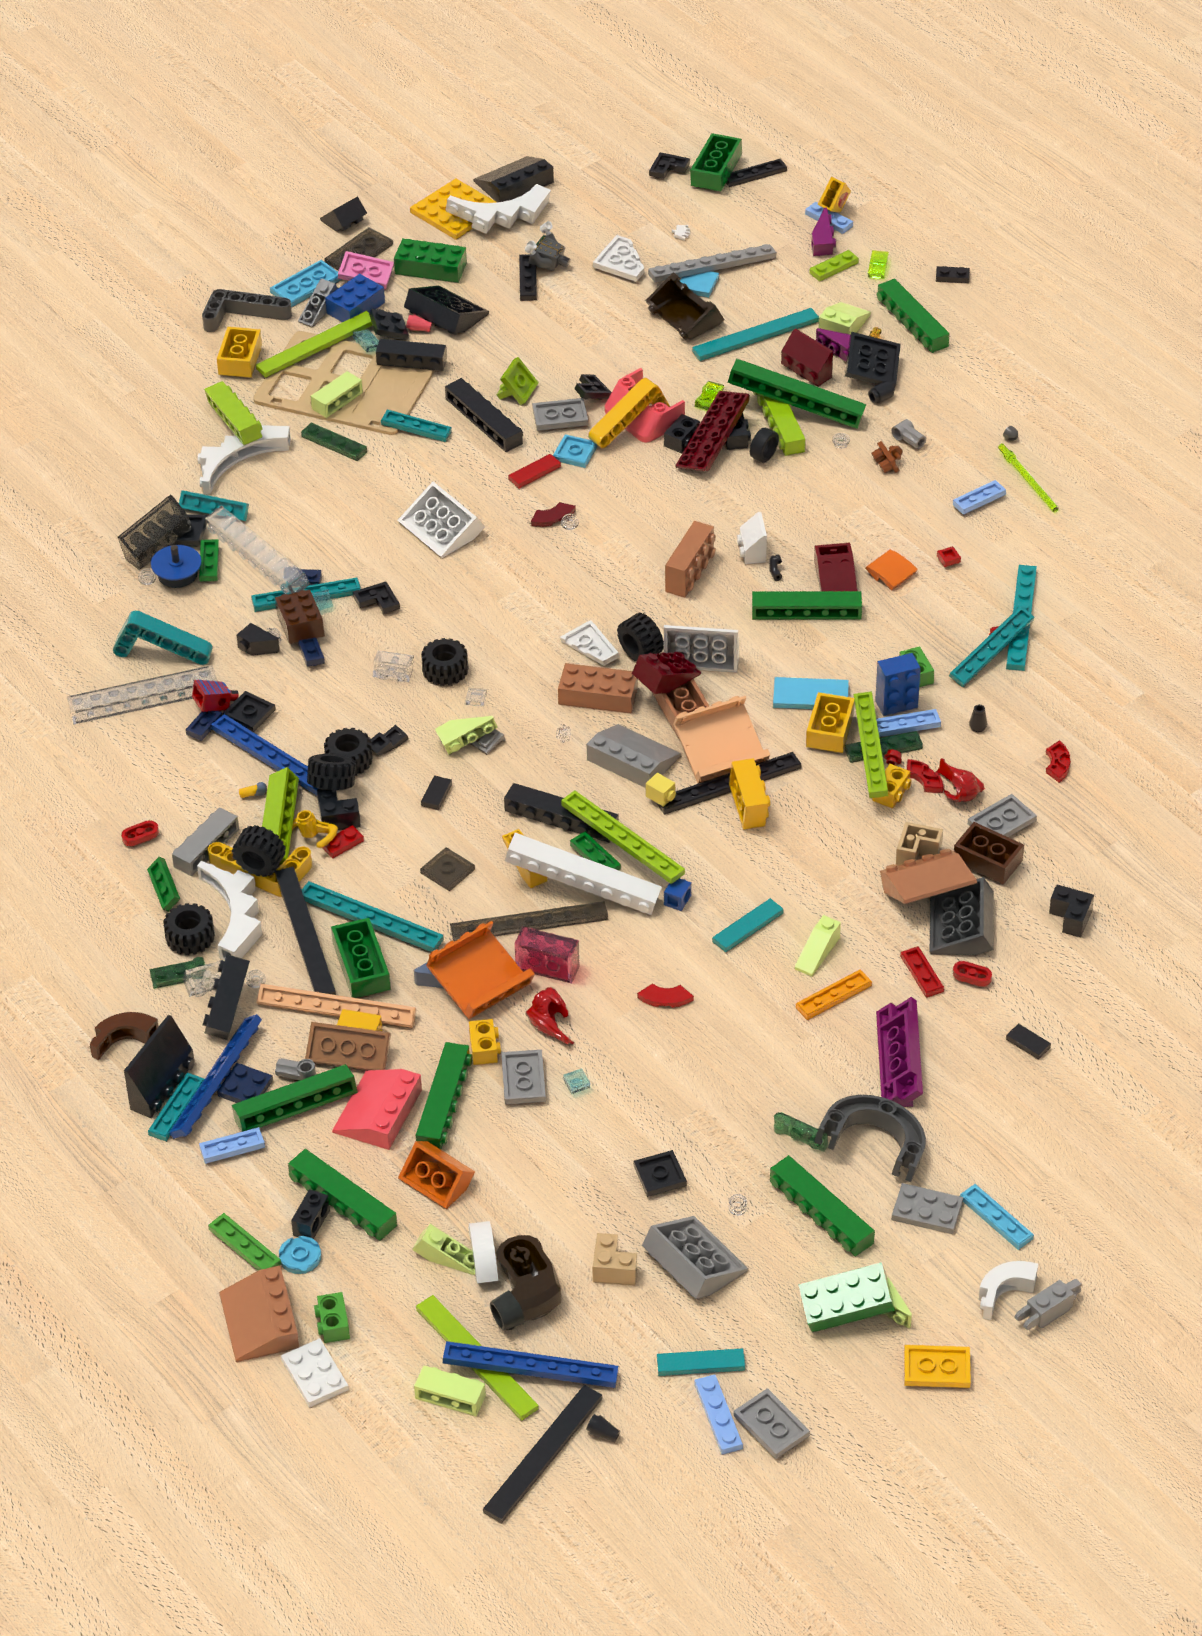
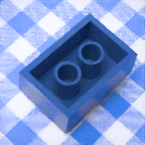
M358 274L325 298L326 313L341 322L365 311L370 313L371 309H377L385 303L384 287Z
M913 653L877 661L875 702L883 716L918 708L921 668Z

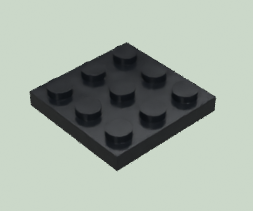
M851 332L845 377L874 384L888 381L895 388L901 344Z

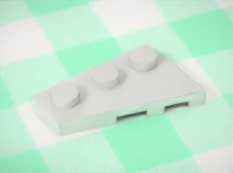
M591 620L560 637L562 643L603 666L619 658L618 651Z

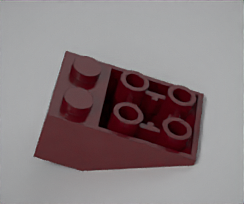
M850 542L814 545V564L820 591H858Z
M662 652L659 654L639 655L631 674L652 693L663 694L669 693L700 676L702 672L696 668L695 664L689 662L682 653Z

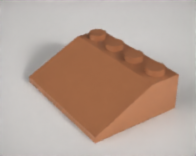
M951 849L941 850L940 854L923 855L922 859L916 861L915 859L906 860L902 865H888L886 869L880 871L884 893L904 904L977 883V879L960 855Z
M281 1266L258 1270L219 1292L236 1362L299 1348L298 1333Z

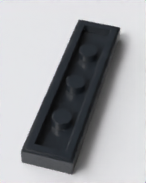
M780 158L731 172L726 184L728 187L786 172L787 166Z
M530 254L519 255L520 301L537 300L536 266L528 263Z

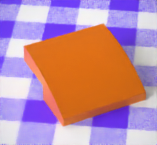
M891 549L865 568L876 581L881 579L891 591L918 570L909 560Z

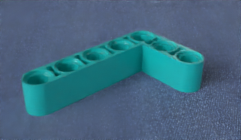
M131 611L117 635L113 653L118 657H126L137 638H140L197 664L204 665L209 662L213 646L210 642L143 612Z

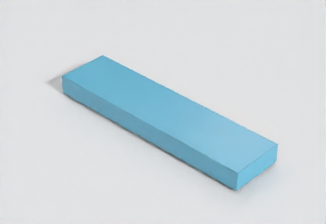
M976 1184L960 1194V1197H963V1202L1016 1249L1019 1250L1034 1239L1032 1232Z

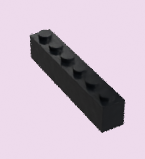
M460 378L445 386L446 400L502 450L508 452L523 444L522 429L517 427L510 418H507L499 409L494 407L489 400H486L470 383Z
M516 783L512 784L504 797V809L506 812L581 834L586 832L592 838L608 843L611 842L561 805L563 797ZM603 810L619 821V814Z

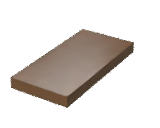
M311 1022L305 1059L312 1060L314 1064L335 1067L346 1064L350 1069L364 1071L385 1070L391 1033Z

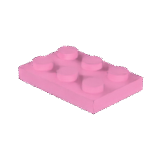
M346 251L338 272V278L350 281L358 274H361L386 289L394 262Z

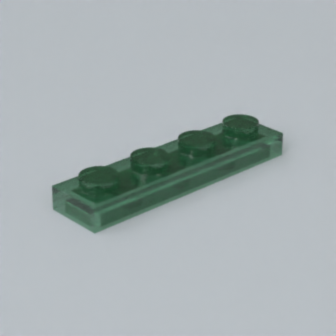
M312 422L301 431L302 438L355 461L361 459L368 452L367 446Z
M917 731L879 738L882 757L890 749L905 753L923 748V743ZM861 742L845 745V752L850 763L863 761Z

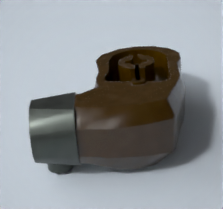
M517 1235L508 1238L500 1244L496 1251L497 1260L510 1280L512 1291L508 1290L490 1302V1309L496 1323L502 1330H512L515 1326L524 1324L526 1321L541 1318L556 1308L562 1302L561 1287L555 1267L537 1238L530 1235Z

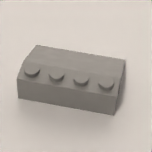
M619 724L598 732L586 744L588 761L645 788L646 782L656 773L664 775L681 756V753Z
M695 1216L652 1225L642 1244L649 1255L654 1257L695 1299L712 1295L748 1271V1268Z

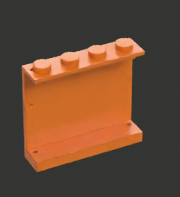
M493 921L487 924H480L473 932L464 933L460 939L455 942L453 940L448 942L441 950H434L429 954L426 964L427 968L468 1019L473 1018L530 985L535 975L531 968L523 972L490 930L493 926Z

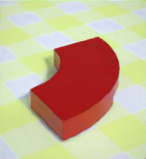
M1059 740L1046 749V755L1051 761L1050 765L1046 768V773L1058 783L1067 776L1070 769V753Z
M907 759V770L910 771V778L920 782L924 792L943 793V781L937 772L935 773L929 768V765L923 762Z
M652 983L637 993L638 999L655 1007L671 1006V1008H675L694 1001V996L682 985L674 988H662Z

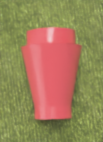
M415 314L409 315L406 328H409L411 331L430 332L432 322H428Z

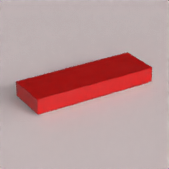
M548 454L509 474L508 480L517 488H521L560 468L561 462L552 454Z
M919 946L900 952V957L926 998L944 992L943 984Z

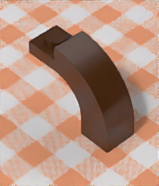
M124 1012L106 1018L95 1027L96 1037L90 1042L92 1058L99 1060L111 1045L123 1039H134L145 1044L159 1027L158 1019L139 1012Z

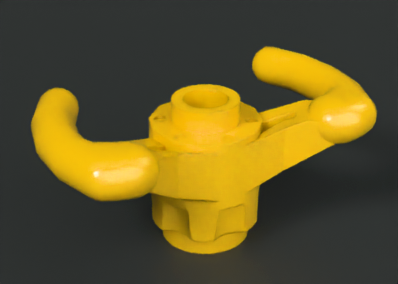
M309 810L299 812L297 818L293 820L292 830L298 826L304 838H313L318 833H328L326 837L317 842L316 846L318 848L329 844L338 831L336 825L317 820Z

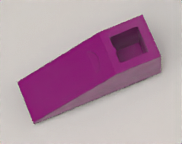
M824 208L812 231L811 247L813 256L833 255V248H836V239L832 238L834 236V228L830 226L832 218L831 214H828L827 208Z
M817 328L816 341L831 349L833 354L847 362L850 334Z

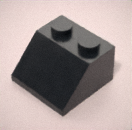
M357 196L327 213L320 220L335 231L340 229L344 231L351 227L350 223L354 222L357 224L364 220L363 216L367 212Z

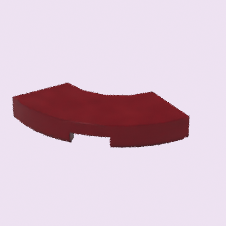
M559 502L551 509L536 510L531 520V526L548 527L553 526V523L564 522L574 514L576 505Z

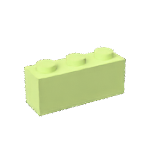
M348 371L311 395L312 410L325 418L329 417L363 393L362 380Z
M423 1366L414 1385L415 1399L477 1416L486 1396L485 1383L477 1379L462 1377L456 1373L441 1371L436 1367Z

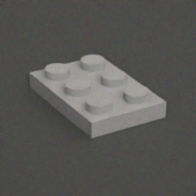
M583 398L532 403L537 431L588 425Z
M1010 794L968 818V825L970 826L973 822H976L1006 837H1010L1036 822L1037 815L1013 794Z
M542 1049L501 1052L505 1104L546 1102Z
M902 1183L891 1220L953 1234L963 1204V1197Z
M768 1388L734 1410V1417L775 1459L810 1436V1430Z

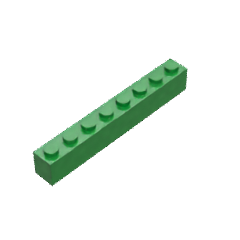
M737 358L727 382L858 429L867 405Z

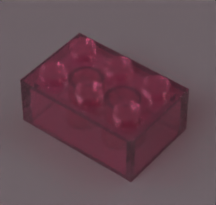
M522 927L514 943L515 962L524 972L531 968L535 975L572 984L580 967L579 940Z

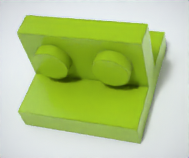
M517 357L513 359L500 378L502 384L496 395L500 400L513 395L517 402L522 405L526 403L539 382L521 359Z

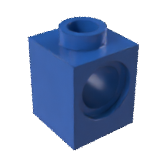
M679 878L673 884L669 883L664 891V905L682 911L692 896V882Z

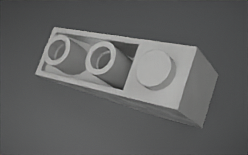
M320 279L298 322L313 327L326 314L325 298L338 289L335 283Z

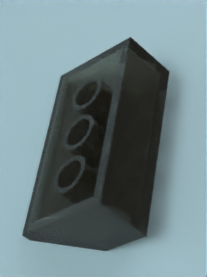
M170 494L117 538L126 561L140 570L152 560L156 552L175 543L177 538L187 533L192 525L189 516Z

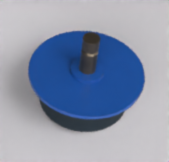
M185 545L165 547L156 552L151 560L152 571L158 576L159 581L171 588H181L190 585L196 579L197 571L201 566L200 554L195 549Z

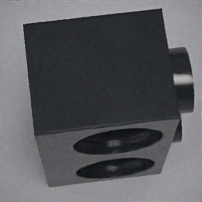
M681 414L664 432V447L682 454L698 428L700 421Z
M308 1190L291 1220L293 1236L315 1238L330 1211L328 1195Z

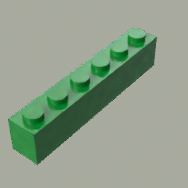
M895 278L878 284L877 299L895 315L896 319L925 348L933 353L949 347L950 333Z
M752 591V620L862 619L861 591Z
M445 1042L415 1135L416 1141H428L439 1149H442L443 1144L446 1145L448 1140L447 1130L448 1128L451 1129L453 1124L452 1114L456 1113L458 1108L457 1098L462 1096V1082L467 1080V1066L472 1064L473 1055L470 1054L469 1045Z
M345 1064L231 1106L235 1122L241 1132L264 1127L358 1092L355 1077Z
M306 1148L288 1163L289 1177L292 1181L300 1183L307 1191L310 1189L328 1195L329 1205L338 1214L350 1219L352 1224L364 1229L369 1236H374L381 1241L397 1227L396 1212Z
M788 1155L770 1168L771 1184L775 1188L780 1189L788 1200L798 1205L803 1213H807L816 1225L824 1228L831 1238L836 1239L842 1244V1247L847 1252H851L856 1257L874 1244L875 1230L791 1156Z

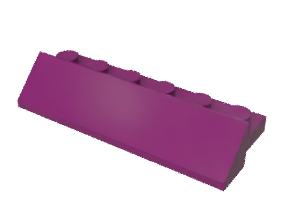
M910 997L897 1006L889 1003L876 1011L881 1097L892 1100L903 1107H913V1100L923 1095L917 1000Z

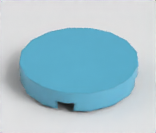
M307 1236L287 1239L279 1249L281 1265L285 1270L294 1274H305L312 1271L319 1265L321 1260L319 1244Z

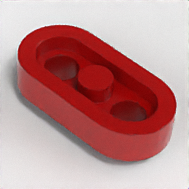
M148 820L128 827L121 833L122 842L126 846H135L154 839L159 834L158 824L155 821Z
M966 961L956 962L953 966V976L959 981L980 987L987 986L992 981V972L987 967Z

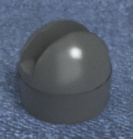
M1009 426L1005 429L1003 437L1009 441H1014L1018 438V431L1013 426Z

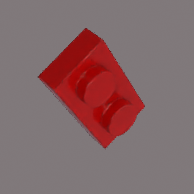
M352 825L337 833L333 840L322 847V849L333 859L364 842V836Z

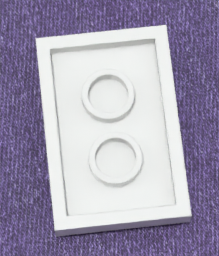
M320 1338L281 1355V1361L309 1408L349 1390L347 1382Z

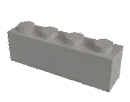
M220 807L214 813H211L209 818L199 825L197 830L173 851V867L193 876L198 871L197 865L201 861L207 862L209 860V845L214 842L225 844L239 830L238 816Z

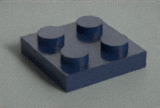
M236 1063L218 1089V1097L238 1103L266 1092L272 1083L273 1075Z

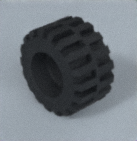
M636 613L618 625L617 636L619 642L632 660L637 662L639 655L659 654L664 649V641L660 629L646 614Z
M441 638V640L435 639L434 642H429L427 646H424L421 653L422 673L429 682H433L435 685L440 684V686L448 684L449 686L452 683L457 684L459 680L465 678V675L468 673L467 649L463 644H460V641H453L451 638Z
M355 728L335 730V733L329 734L324 743L325 754L344 755L356 761L355 776L369 769L373 758L371 739L368 737V734L363 733L360 729L355 730Z
M338 754L311 756L308 759L307 783L324 790H345L351 788L355 782L356 761Z
M254 825L243 829L233 846L232 854L233 859L236 860V863L243 870L256 876L267 877V875L270 876L275 873L286 853V847L283 845L284 842L273 831Z
M185 903V905L180 904L177 905V908H172L170 913L165 915L166 918L163 921L165 939L172 951H177L178 954L184 953L189 955L193 953L195 955L199 951L202 953L205 951V948H209L211 943H213L215 936L213 917L204 906H198L196 903L189 905V903Z

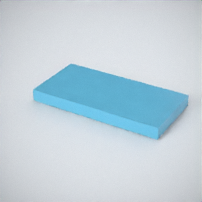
M320 260L270 287V293L277 297L290 299L291 307L312 296L321 278L333 283H337L342 279L338 278V271L323 260Z
M775 677L773 708L813 709L818 692L848 697L849 680Z

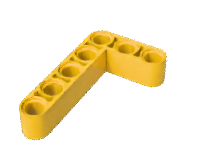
M643 378L590 430L588 437L599 447L605 448L648 405L651 406L658 402L664 403L668 407L670 405L661 389L648 378Z
M214 842L209 845L208 855L210 864L233 875L237 870L248 873L233 859L232 847L220 842ZM305 846L296 848L276 871L294 866L298 881L300 882L312 868L311 850ZM275 873L270 876L267 875V877L250 874L255 879L256 887L282 897Z

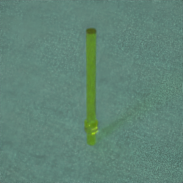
M1001 443L998 449L1004 454L1006 461L1016 468L1053 512H1057L1059 507L1016 459L1013 451Z

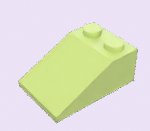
M840 302L827 307L819 316V328L845 334L857 333L869 318L871 312Z

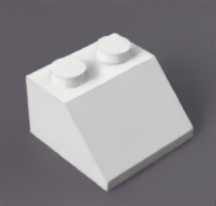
M757 512L740 527V535H737V544L741 545L739 547L740 557L744 558L745 564L766 562L767 534L761 512Z

